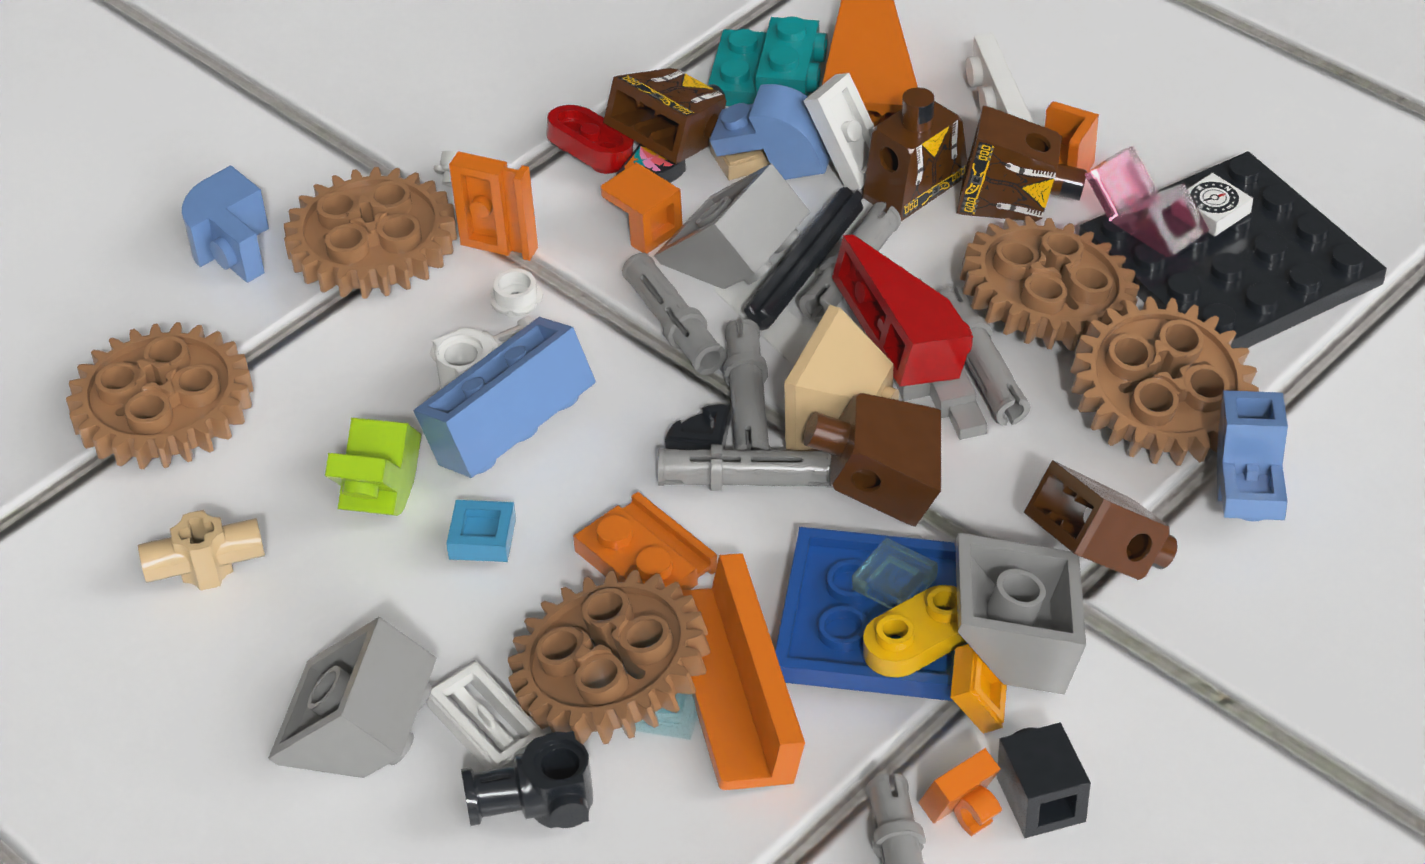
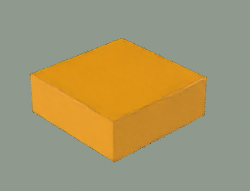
M969 644L956 647L950 698L983 734L1003 728L1007 685H1004Z

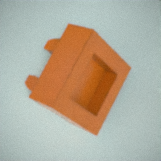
M984 748L934 780L918 803L933 824L954 811L961 827L972 837L993 822L992 818L1002 811L996 797L987 789L1001 768L987 749Z

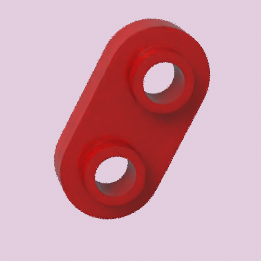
M563 105L553 108L548 113L546 132L548 140L559 149L568 152L599 173L612 174L618 172L633 153V139L603 123L604 118L586 107Z

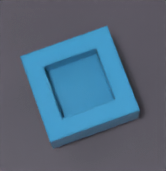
M456 500L446 543L449 560L508 562L516 522L514 502Z

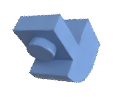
M760 85L753 104L738 103L722 109L709 140L717 157L764 149L769 162L774 165L785 180L825 174L830 160V155L804 103L808 96L783 85Z
M230 165L204 179L189 191L182 204V216L192 257L196 264L202 267L215 259L223 269L227 270L230 268L248 283L265 273L257 235L268 230L269 226L261 189Z
M1223 390L1217 446L1218 501H1222L1224 518H1239L1246 521L1285 520L1288 500L1283 472V459L1288 424L1283 393Z

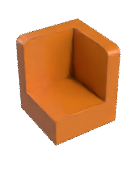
M1055 101L1050 103L1046 109L1045 127L1058 132L1062 136L1059 164L1085 169L1087 173L1089 172L1095 161L1099 114Z
M635 162L601 185V196L629 214L631 246L640 252L648 254L670 239L683 226L681 189L641 164Z

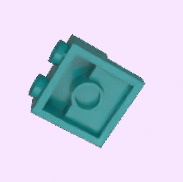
M793 16L785 18L771 17L767 32H756L749 29H723L708 85L715 84L723 90L727 101L726 106L738 103L753 104L760 85L764 84L787 86L809 97L810 93L815 92L820 86L821 64L817 62L825 63L828 35L827 33L819 32V20H807Z

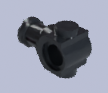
M574 731L552 732L543 737L533 739L523 754L515 755L513 766L481 772H474L471 767L461 769L470 826L479 825L483 817L520 810L525 819L535 818L540 824L548 828H571L589 821V809L593 804L589 754L585 746L575 739Z

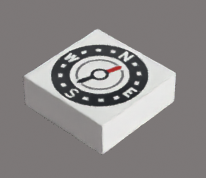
M1211 173L1176 196L1174 211L1213 236H1216L1251 213L1253 198L1214 173Z

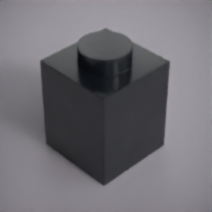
M1061 722L1040 728H1024L1010 736L999 738L998 766L1001 770L997 774V780L1024 838L1086 822L1091 782Z

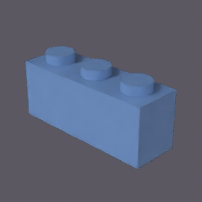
M538 317L413 411L438 465L473 478L475 475L492 468L496 463V459L515 444L532 437L537 432L538 427L558 411L567 409L575 404L579 395L594 385L596 380L574 328Z

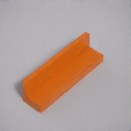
M743 553L719 555L712 588L682 590L684 596L692 595L708 630V635L705 637L710 647V654L702 657L707 671L704 675L691 676L696 688V692L691 695L717 783L722 790L794 784L805 740Z

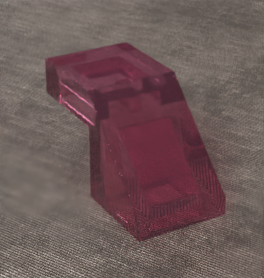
M1134 146L1120 150L1084 174L1109 221L1165 257L1173 256L1209 231L1185 184L1183 183L1158 192Z

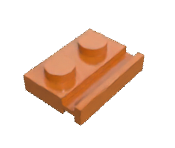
M458 151L449 163L460 245L509 256L510 252L514 251L522 253L523 259L530 261L538 249L529 166L521 165L519 170L508 168L506 161Z
M639 492L631 496L632 502L624 508L617 505L573 535L575 552L605 577L609 571H614L618 582H625L633 570H638L643 584L657 573L661 575L665 587L677 582L681 590H691L698 585V578L706 572L711 575L716 572L717 554Z

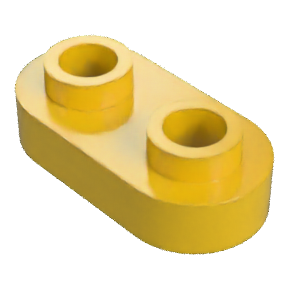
M951 585L930 587L871 620L866 626L863 635V656L867 665L874 672L886 677H904L913 674L950 653L956 647L967 643L958 633L957 587ZM893 635L901 636V638L897 639L890 637H892Z

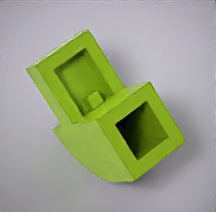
M351 417L346 454L328 453L325 477L341 486L337 509L393 516L400 515L405 509L414 483L422 434L408 423Z

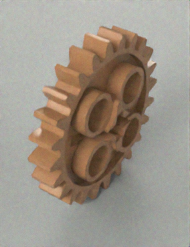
M374 167L370 176L362 177L361 173L354 169L351 173V180L344 181L337 175H333V186L330 188L315 184L313 186L315 197L301 195L299 197L300 208L289 209L290 222L284 223L286 236L284 241L288 259L292 261L293 271L295 273L303 272L306 284L319 280L320 290L324 293L335 285L339 286L340 297L344 298L353 288L360 289L363 299L368 298L372 288H379L384 296L390 295L391 285L396 283L406 290L411 289L409 278L415 276L422 280H428V266L442 268L444 266L442 255L452 254V241L457 240L453 204L448 203L447 193L445 191L436 192L433 180L420 184L419 173L416 172L402 179L400 168H395L388 176H381L379 167Z
M1025 216L1023 226H1019L1010 218H1005L1003 228L990 223L988 224L986 234L977 231L973 243H968L960 273V280L965 281L962 290L963 294L974 296L971 304L972 309H988L985 318L987 323L1001 320L1005 323L1003 334L1009 335L1019 330L1024 333V343H1031L1035 337L1043 338L1046 348L1051 350L1055 341H1062L1069 351H1074L1081 335H1086L1090 322L1093 319L1101 322L1108 307L1120 314L1125 300L1130 299L1135 305L1137 304L1138 299L1136 296L1139 285L1132 283L1135 271L1122 268V264L1126 261L1125 256L1108 255L1112 244L1109 242L1096 245L1092 242L1093 232L1090 231L1081 236L1074 234V225L1072 223H1068L1063 230L1055 227L1052 218H1047L1044 226H1038L1030 216Z
M1147 297L1142 310H1139L1130 299L1125 300L1120 314L1108 307L1101 322L1093 319L1089 324L1086 335H1081L1075 351L1076 355L1070 368V373L1076 375L1071 392L1083 395L1078 410L1085 413L1096 412L1090 428L1092 430H1099L1108 426L1112 430L1108 440L1110 446L1117 444L1122 439L1129 441L1130 457L1137 455L1143 447L1149 449L1153 464L1158 463L1163 452L1170 453L1176 466H1181L1188 451L1199 463L1203 462L1210 448L1217 452L1223 390L1259 392V387L1251 384L1257 373L1256 367L1243 365L1250 351L1248 348H1231L1237 333L1234 330L1221 334L1215 331L1219 317L1216 315L1205 322L1198 320L1197 305L1190 307L1186 314L1178 312L1177 302L1173 298L1169 300L1166 309H1158L1152 297Z
M176 322L167 333H162L157 323L152 325L150 334L142 336L137 330L131 329L129 333L130 341L125 343L113 337L110 338L111 351L108 353L100 350L91 351L94 365L79 364L77 369L80 379L69 381L72 395L66 397V402L70 411L69 415L76 435L81 436L83 446L86 449L95 446L97 456L101 460L114 453L117 466H123L132 457H136L140 469H145L152 458H159L162 466L167 468L171 463L172 455L180 454L185 461L191 462L193 459L192 449L200 447L210 453L214 451L211 441L214 436L229 440L232 437L229 424H244L245 419L242 410L252 407L250 392L254 391L246 357L244 354H238L234 341L223 343L222 335L219 331L205 338L202 325L195 326L188 334L183 333L180 322Z
M633 570L625 582H618L614 571H609L603 585L596 586L588 576L584 578L583 591L577 594L567 587L561 588V595L564 601L556 605L548 601L540 603L545 614L544 618H526L524 620L530 635L514 637L513 643L518 654L508 657V664L513 672L508 679L517 701L524 712L531 716L533 721L542 730L549 726L552 732H570L572 730L574 731L575 739L581 744L587 741L592 732H598L603 744H608L614 729L622 728L626 736L631 739L635 737V723L644 720L654 728L659 726L655 712L661 708L677 713L680 708L675 695L677 693L694 694L696 692L691 676L706 674L707 670L702 657L710 654V647L705 637L708 635V630L701 612L698 611L692 595L684 596L677 582L665 587L661 575L656 573L643 584L638 570Z

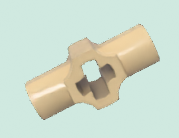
M204 510L183 514L181 521L176 526L170 528L171 537L138 544L140 562L146 583L181 575L183 583H191L197 586L199 590L221 586L222 580L233 572V563L265 556L257 518L222 526L220 517L207 515Z

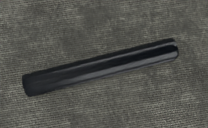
M848 187L839 189L744 307L745 319L756 322L761 331L769 329L863 210L861 202L863 195L858 190L852 191Z

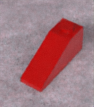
M854 234L843 235L832 279L868 337L893 363V377L899 387L960 379L967 354L972 349L973 335L969 325L962 320L950 300Z

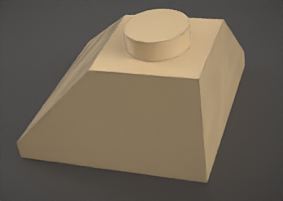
M829 305L784 382L786 450L820 451L804 445L805 430L809 419L815 412L839 419L853 396L860 393L899 400V390L893 388V363L840 307Z

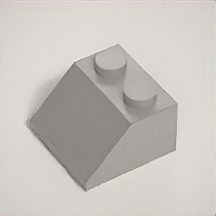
M770 163L711 195L654 257L661 265L721 289H726L742 280L750 285L771 269L773 264L769 258L774 253L782 252L798 239L800 233L796 228L810 214V210L774 165Z
M958 532L955 540L958 633L1004 685L1065 695L1086 647L1079 556L1071 551Z
M381 617L374 619L307 661L268 759L280 766L365 778L388 764H397L404 758L413 743L414 735L410 731L417 712L425 704L431 693V685L428 681L437 658Z

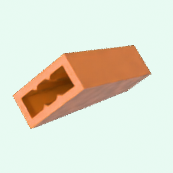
M841 0L822 85L835 74L850 73L874 127L901 110L904 92L911 88H917L918 85L894 0Z

